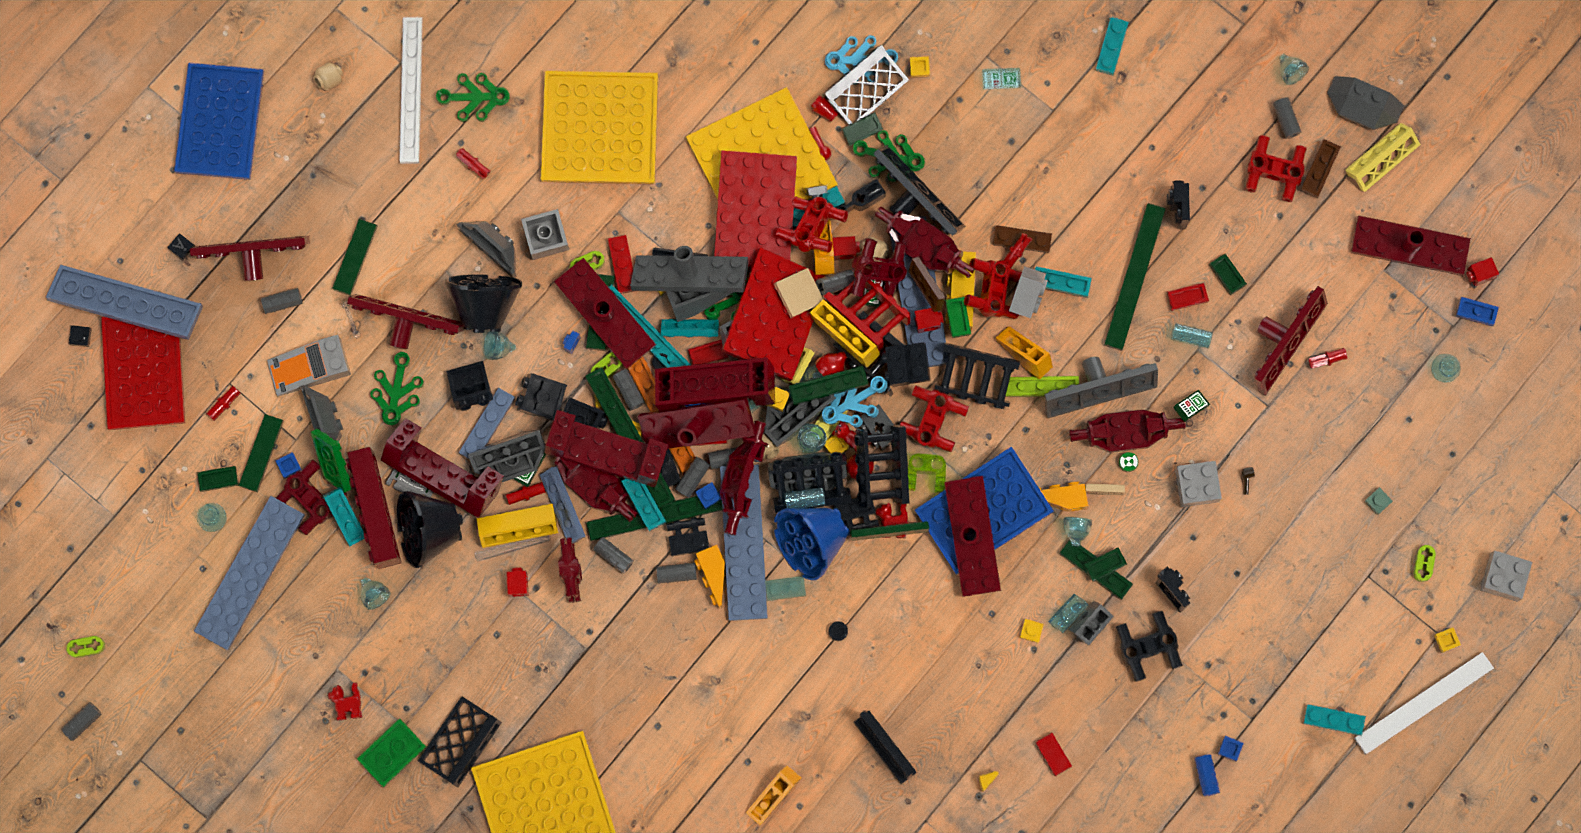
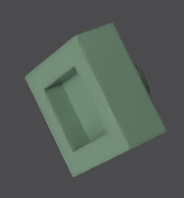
M1380 487L1365 500L1377 515L1393 502Z

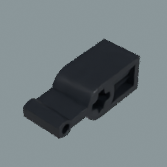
M875 179L855 191L852 195V201L845 206L841 205L838 209L848 212L853 209L863 211L884 199L886 192L878 179ZM857 198L864 199V202H857Z

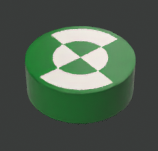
M1131 452L1124 453L1119 459V467L1125 472L1134 471L1139 462L1137 456Z

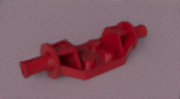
M882 206L879 207V212L876 211L875 217L888 224L886 233L891 234L895 242L907 244L906 255L911 258L919 257L930 271L950 274L953 270H957L966 278L971 277L970 272L973 274L975 268L961 260L963 251H959L951 237L920 217L907 215L902 211H898L893 215ZM939 261H942V262L947 263L948 266H947V265H944V264H942V263H939Z
M1135 410L1104 414L1093 421H1087L1086 429L1069 430V436H1071L1070 442L1088 440L1090 447L1095 446L1112 453L1147 449L1162 438H1167L1169 430L1185 429L1186 424L1182 418L1167 419L1165 412L1160 414L1147 410ZM1162 431L1161 433L1151 436V433ZM1094 438H1105L1106 441L1094 440Z
M754 421L756 435L742 438L743 443L729 455L720 488V495L725 508L722 512L729 516L724 533L736 536L740 519H748L749 517L747 513L752 499L745 497V492L749 487L748 481L754 469V462L763 461L765 448L768 447V444L762 440L766 423Z
M556 457L554 465L558 466L564 483L593 509L609 512L610 515L618 511L629 522L633 520V517L637 516L638 512L626 503L629 495L624 493L621 483L615 475ZM603 500L611 504L612 507L604 503Z

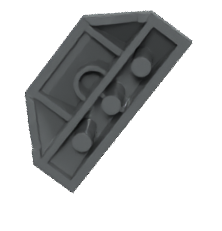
M1335 76L1327 92L1339 116L1372 130L1396 124L1404 108V105L1390 92L1353 77Z
M487 221L459 222L457 224L458 230L511 277H516V251L513 246L514 241L507 235L503 237L499 233L501 230L494 223L490 225Z
M790 393L783 412L769 406L767 407L765 434L776 447H779L791 440L819 417L823 409L830 406L836 397L831 395L794 406Z
M305 385L300 386L314 430L318 429L323 433H327L330 438L339 442L342 437L341 430H343L341 420L336 419L335 413L338 410L335 402H331L327 396Z
M533 430L487 445L468 454L475 473L482 474L488 466L504 475L502 482L536 471L546 445L540 430Z
M821 452L799 456L785 457L782 460L788 461L797 457L810 458L813 455L825 456L830 455V453ZM841 465L842 477L844 479L847 477L846 465ZM768 467L770 487L778 490L776 474L771 475ZM834 467L822 468L824 488L826 491L833 490L836 487ZM814 469L803 470L805 492H816ZM795 471L784 473L786 495H796L798 491Z

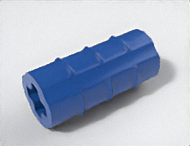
M1211 754L1194 758L1203 797L1219 794L1220 790Z

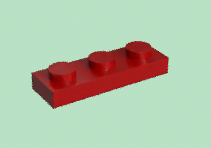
M627 236L608 238L618 291L621 294L634 292L630 287L633 265Z

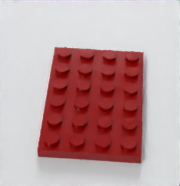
M721 150L714 256L748 257V267H752L757 251L761 247L790 260L791 242L777 238L776 232L779 226L792 230L794 211L792 202L795 197L797 156Z
M760 247L721 351L740 360L768 357L775 368L776 376L788 381L793 380L814 321L810 314L814 308L790 318L774 284L807 268ZM809 269L815 282L817 279L826 277L823 275H816L815 271Z
M101 317L107 429L119 430L186 423L180 337L112 318Z

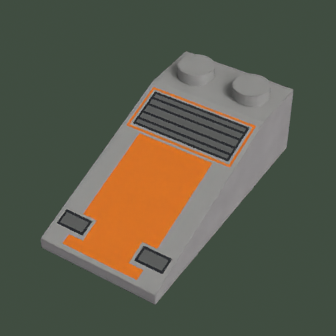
M339 335L315 341L267 360L277 397L301 390L300 386L303 385L312 387L351 375Z

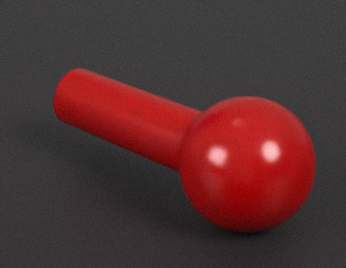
M814 126L809 131L820 149V155L826 161L832 155L831 149L824 145L816 126Z

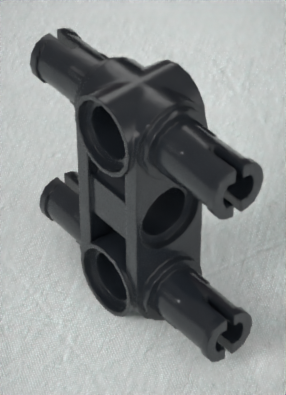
M1163 611L1152 614L1158 630L1156 631L1157 633L1137 640L1132 639L1126 623L1116 626L1121 641L1119 647L1122 658L1125 660L1126 665L1130 666L1135 682L1146 679L1141 665L1142 660L1163 652L1167 654L1172 670L1183 666L1177 650L1179 649L1177 635L1174 633L1173 628L1168 626ZM1163 636H1170L1172 638V644H1165L1163 642ZM1133 648L1136 651V656L1132 658L1127 656L1126 649Z

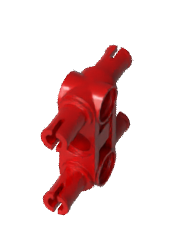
M1260 135L1256 149L1251 153L1247 173L1249 175L1245 190L1256 192L1259 178H1268L1284 183L1285 188L1282 200L1292 202L1296 187L1300 185L1304 174L1305 166L1303 161L1307 148L1296 145L1291 161L1271 156L1266 153L1270 137ZM1253 161H1260L1262 163V166L1256 167L1253 164ZM1292 170L1297 171V173H1298L1299 176H1298V177H1293V176H1291V175H1290V171H1292Z
M795 196L792 205L794 208L804 210L805 213L795 230L779 226L776 232L777 238L790 241L794 246H798V249L802 252L818 249L829 253L833 246L832 241L819 237L830 218L845 223L848 219V211L835 208L831 203H827L823 197L807 200Z
M972 258L969 265L974 267L976 271L984 273L981 298L968 294L964 298V305L977 308L985 317L994 316L999 318L1004 316L1014 320L1017 319L1019 314L1009 311L1010 306L1005 305L1008 280L1018 283L1022 272L1010 269L1008 264L1001 260L997 262L988 260L986 262Z
M915 385L912 396L926 401L928 406L920 426L916 427L901 421L900 426L906 427V435L913 437L915 442L930 448L938 447L952 452L955 442L941 437L939 434L947 412L951 411L966 417L969 406L955 401L952 396L937 390L930 391ZM939 395L945 398V404L942 407L936 404V398ZM925 431L931 434L929 442H925L922 439V433Z

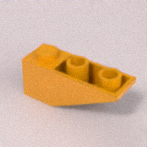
M831 219L828 220L819 238L832 241ZM833 246L829 253L814 249L816 275L835 274Z
M1071 482L1065 487L1057 484L1051 485L1049 489L1045 490L1039 487L1051 507L1066 512L1088 508L1085 484Z
M718 545L696 553L697 559L694 562L698 571L702 569L705 575L702 577L705 587H710L713 593L709 595L713 605H718L719 609H721L725 561Z

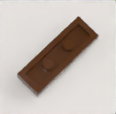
M1323 139L1300 191L1316 198L1319 197L1341 146Z
M995 226L994 246L1010 248L1015 245L1021 234L1025 233L1028 235V238H1032V241L1025 250L1042 253L1050 252L1052 233Z
M912 258L908 270L909 274L933 311H941L945 301L944 293L939 289L935 279L931 277L926 265L922 263L920 258Z

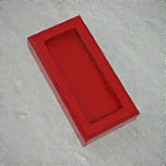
M1204 283L1167 292L1171 311L1209 302Z
M722 339L688 349L692 364H708L729 358L726 353L721 351L723 347Z
M1053 733L1035 742L1054 776L1072 767Z

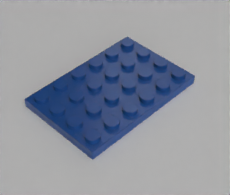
M188 63L175 173L251 180L264 78L263 69Z
M1013 447L1008 448L962 478L983 476L995 550L1054 512ZM946 490L915 509L922 522L927 521L929 523L930 535L956 575H958L959 571ZM975 530L967 533V540L973 541L976 538Z

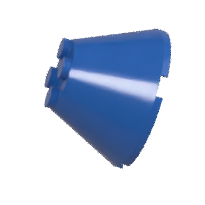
M785 508L779 511L774 519V522H777V529L774 530L781 553L794 571L799 570L804 574L803 577L808 580H817L825 574L846 541V538L850 535L849 529L841 519V513L836 508Z

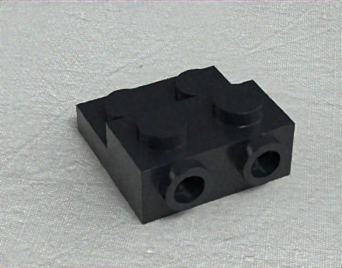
M1176 180L1173 181V186L1169 189L1166 203L1170 205V211H1177L1174 215L1175 224H1178V229H1186L1190 221L1189 183Z
M925 342L885 347L886 352L882 353L883 362L888 367V371H885V379L887 383L890 382L891 386L897 387L931 381Z
M483 361L446 371L456 410L466 411L472 405L479 404L484 406L493 400Z
M534 373L527 374V377L524 376L521 381L522 395L519 394L515 405L518 406L517 411L554 421L557 410H560L567 385Z
M570 397L563 412L576 415L575 422L598 429H604L608 421L604 411Z
M1167 566L1157 575L1156 585L1181 613L1190 604V597L1184 590H1179L1184 583L1182 575L1177 570L1174 571Z

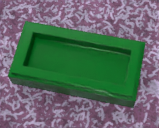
M965 297L945 301L952 338L971 335L967 308L964 305Z

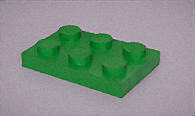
M318 429L311 431L323 478L335 487H341L344 493L351 490L350 477L345 469L346 462L341 455L342 448L340 443Z
M399 718L357 760L382 787H385L427 746Z

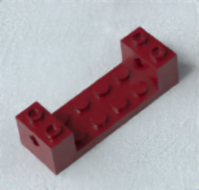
M768 357L655 369V406L659 411L680 408L682 405L719 402L745 397L747 399L751 398L756 406L775 404V368Z
M557 410L545 446V454L648 486H656L669 444L653 439L649 440V444L575 422L576 415Z
M405 418L387 439L380 461L475 517L480 518L498 495L504 475L488 466L479 478L418 443L422 427Z

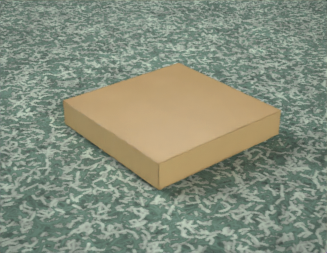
M808 268L774 284L790 318L816 307L824 300Z

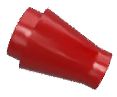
M820 95L810 106L814 109L813 112L828 119L830 122L838 115L828 100Z

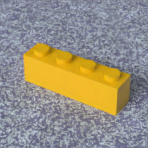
M963 252L961 260L969 265L970 260L976 258V252ZM953 270L951 275H948L947 287H951V292L947 294L946 300L965 297L968 294L974 296L975 270L973 274L970 272V278H966L957 270ZM966 306L970 330L972 331L973 307ZM946 312L945 324H949V319H948V314H947V312Z
M822 300L810 312L814 322L866 368L880 355L877 346L825 300Z
M553 504L477 518L482 548L558 533Z

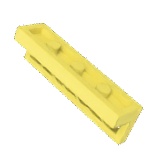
M1400 123L1345 171L1349 177L1356 180L1361 191L1365 192L1420 146V143L1412 128ZM1411 138L1413 143L1405 148L1406 141ZM1398 150L1397 157L1392 160V152ZM1384 162L1383 169L1377 171L1378 164ZM1370 174L1369 180L1364 184L1362 178Z

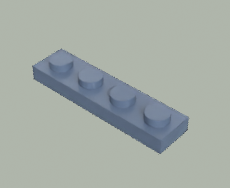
M500 388L497 389L493 400L489 402L460 449V455L469 459L468 454L487 446L516 399L514 396Z
M557 466L551 467L540 474L551 504H553L565 537L572 538V543L575 544L586 537Z

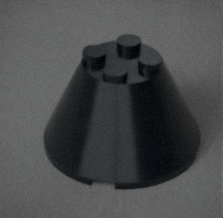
M471 274L449 277V281L445 279V285L464 329L473 330L474 333H485V330L488 329L492 332L501 331V327L522 287V281L508 276L499 275V278L490 279L485 274Z
M403 491L404 494H400L398 497L396 509L398 532H402L404 543H401V547L408 563L413 568H420L454 543L462 540L460 525L463 524V517L461 513H457L456 506L453 503L410 491Z

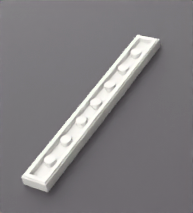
M403 17L400 164H419L422 17Z
M1480 653L1364 731L1362 736H1357L1354 739L1366 755L1494 669L1484 653Z

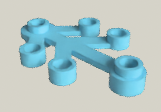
M872 35L867 36L865 42L852 56H845L850 49H854L858 45L856 37H848L846 43L838 52L833 51L826 55V66L830 70H839L845 75L850 69L844 64H852L853 66L858 64L867 56L864 55L869 48L875 47L876 38ZM869 39L874 40V43L868 44L867 41ZM850 40H854L856 43L854 45H850L848 42ZM892 49L886 50L887 54L894 58L893 61L897 63V52ZM885 57L879 61V63H885L889 66V62ZM836 59L838 62L836 64H832L831 60ZM867 71L865 73L868 82H874V80L869 79L871 75L875 76L874 71Z
M876 376L871 380L870 387L855 395L857 389L835 394L836 399L822 411L823 421L830 425L842 421L850 423L855 428L860 427L863 423L861 417L842 413L849 409L866 413L871 418L876 417L879 413L876 406L859 404V402L876 392H884L888 386L887 381L881 376ZM846 395L844 403L839 405L841 397ZM858 418V422L854 424V420Z

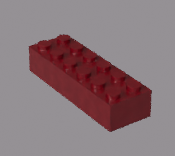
M371 447L347 452L349 458H346L348 470L353 474L350 477L351 484L358 494L355 495L356 505L362 511L359 514V518L367 531L364 532L365 542L371 548V551H368L370 562L379 569L401 564L375 453Z

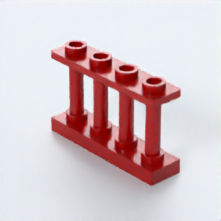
M870 279L865 285L868 292L851 308H847L842 304V301L851 294L854 281L838 295H832L830 292L825 294L824 300L873 342L879 352L883 349V337L902 321L907 326L910 324L909 311L905 307L901 308L893 296L887 295L878 283H873ZM873 297H876L882 304L867 318L860 320L856 316V312ZM887 309L896 315L878 332H873L870 329L869 325Z

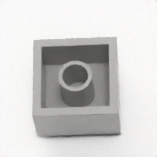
M558 209L521 219L533 260L569 250Z
M1024 266L1009 309L1010 312L1031 318L1033 313L1037 314L1042 299L1038 296H1043L1048 280H1045L1046 273Z
M1216 461L1176 467L1175 474L1181 507L1220 502L1222 497Z
M1493 551L1488 559L1480 591L1516 602L1523 599L1532 562Z

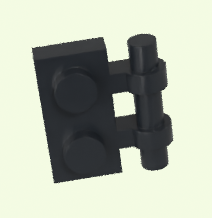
M857 498L851 499L852 503L834 505V508L838 509L841 513L843 522H846L850 536L852 530L879 527L878 519L870 521L869 518L870 515L876 514L873 500L871 501V508L861 507ZM863 517L864 523L853 525L852 520Z
M694 517L691 520L681 522L676 520L674 523L666 524L667 531L675 530L676 536L668 537L672 557L698 553L709 548L707 531L699 532L698 526L706 525L705 518L697 519V517ZM691 527L693 529V533H681V529Z

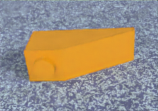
M1010 326L996 337V341L1016 360H1019L1020 364L1028 372L1041 379L1053 368L1049 352Z
M788 765L784 767L747 810L746 814L761 826L801 780V777Z

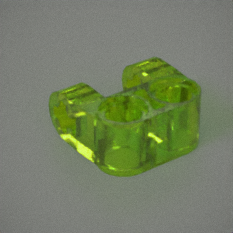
M917 453L912 455L908 465L909 490L915 491L917 474L936 475L934 493L943 492L946 480L945 459L942 456ZM919 459L923 465L920 468H916L912 462ZM934 461H939L942 467L936 470L931 464Z

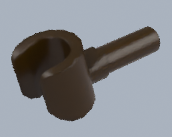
M1253 467L1245 468L1242 471L1245 495H1249V478L1255 477Z

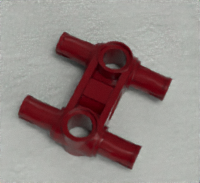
M865 238L862 254L852 262L855 280L851 294L862 297L866 282L870 279L885 281L883 292L893 296L896 285L907 274L903 260L907 244L896 241L892 257L890 259L873 257L877 241Z
M313 459L302 471L299 470L294 475L289 476L284 484V489L276 496V499L285 504L291 497H295L310 513V517L299 527L305 535H308L318 524H323L333 516L323 495L310 482V478L321 468ZM296 479H299L300 486L295 489L293 483ZM322 506H325L327 509V512L324 516H321L320 514V508Z
M562 538L559 539L562 555L558 560L559 575L565 584L566 598H569L568 602L574 603V597L576 602H580L581 564L575 556V544L572 543V538H566L567 544H565V539Z

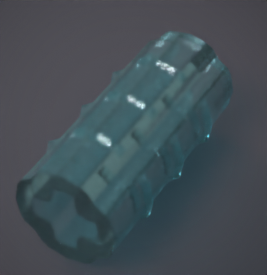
M1175 323L1171 340L1209 348L1213 332Z
M823 488L803 489L802 491L784 493L786 508H807L825 505Z

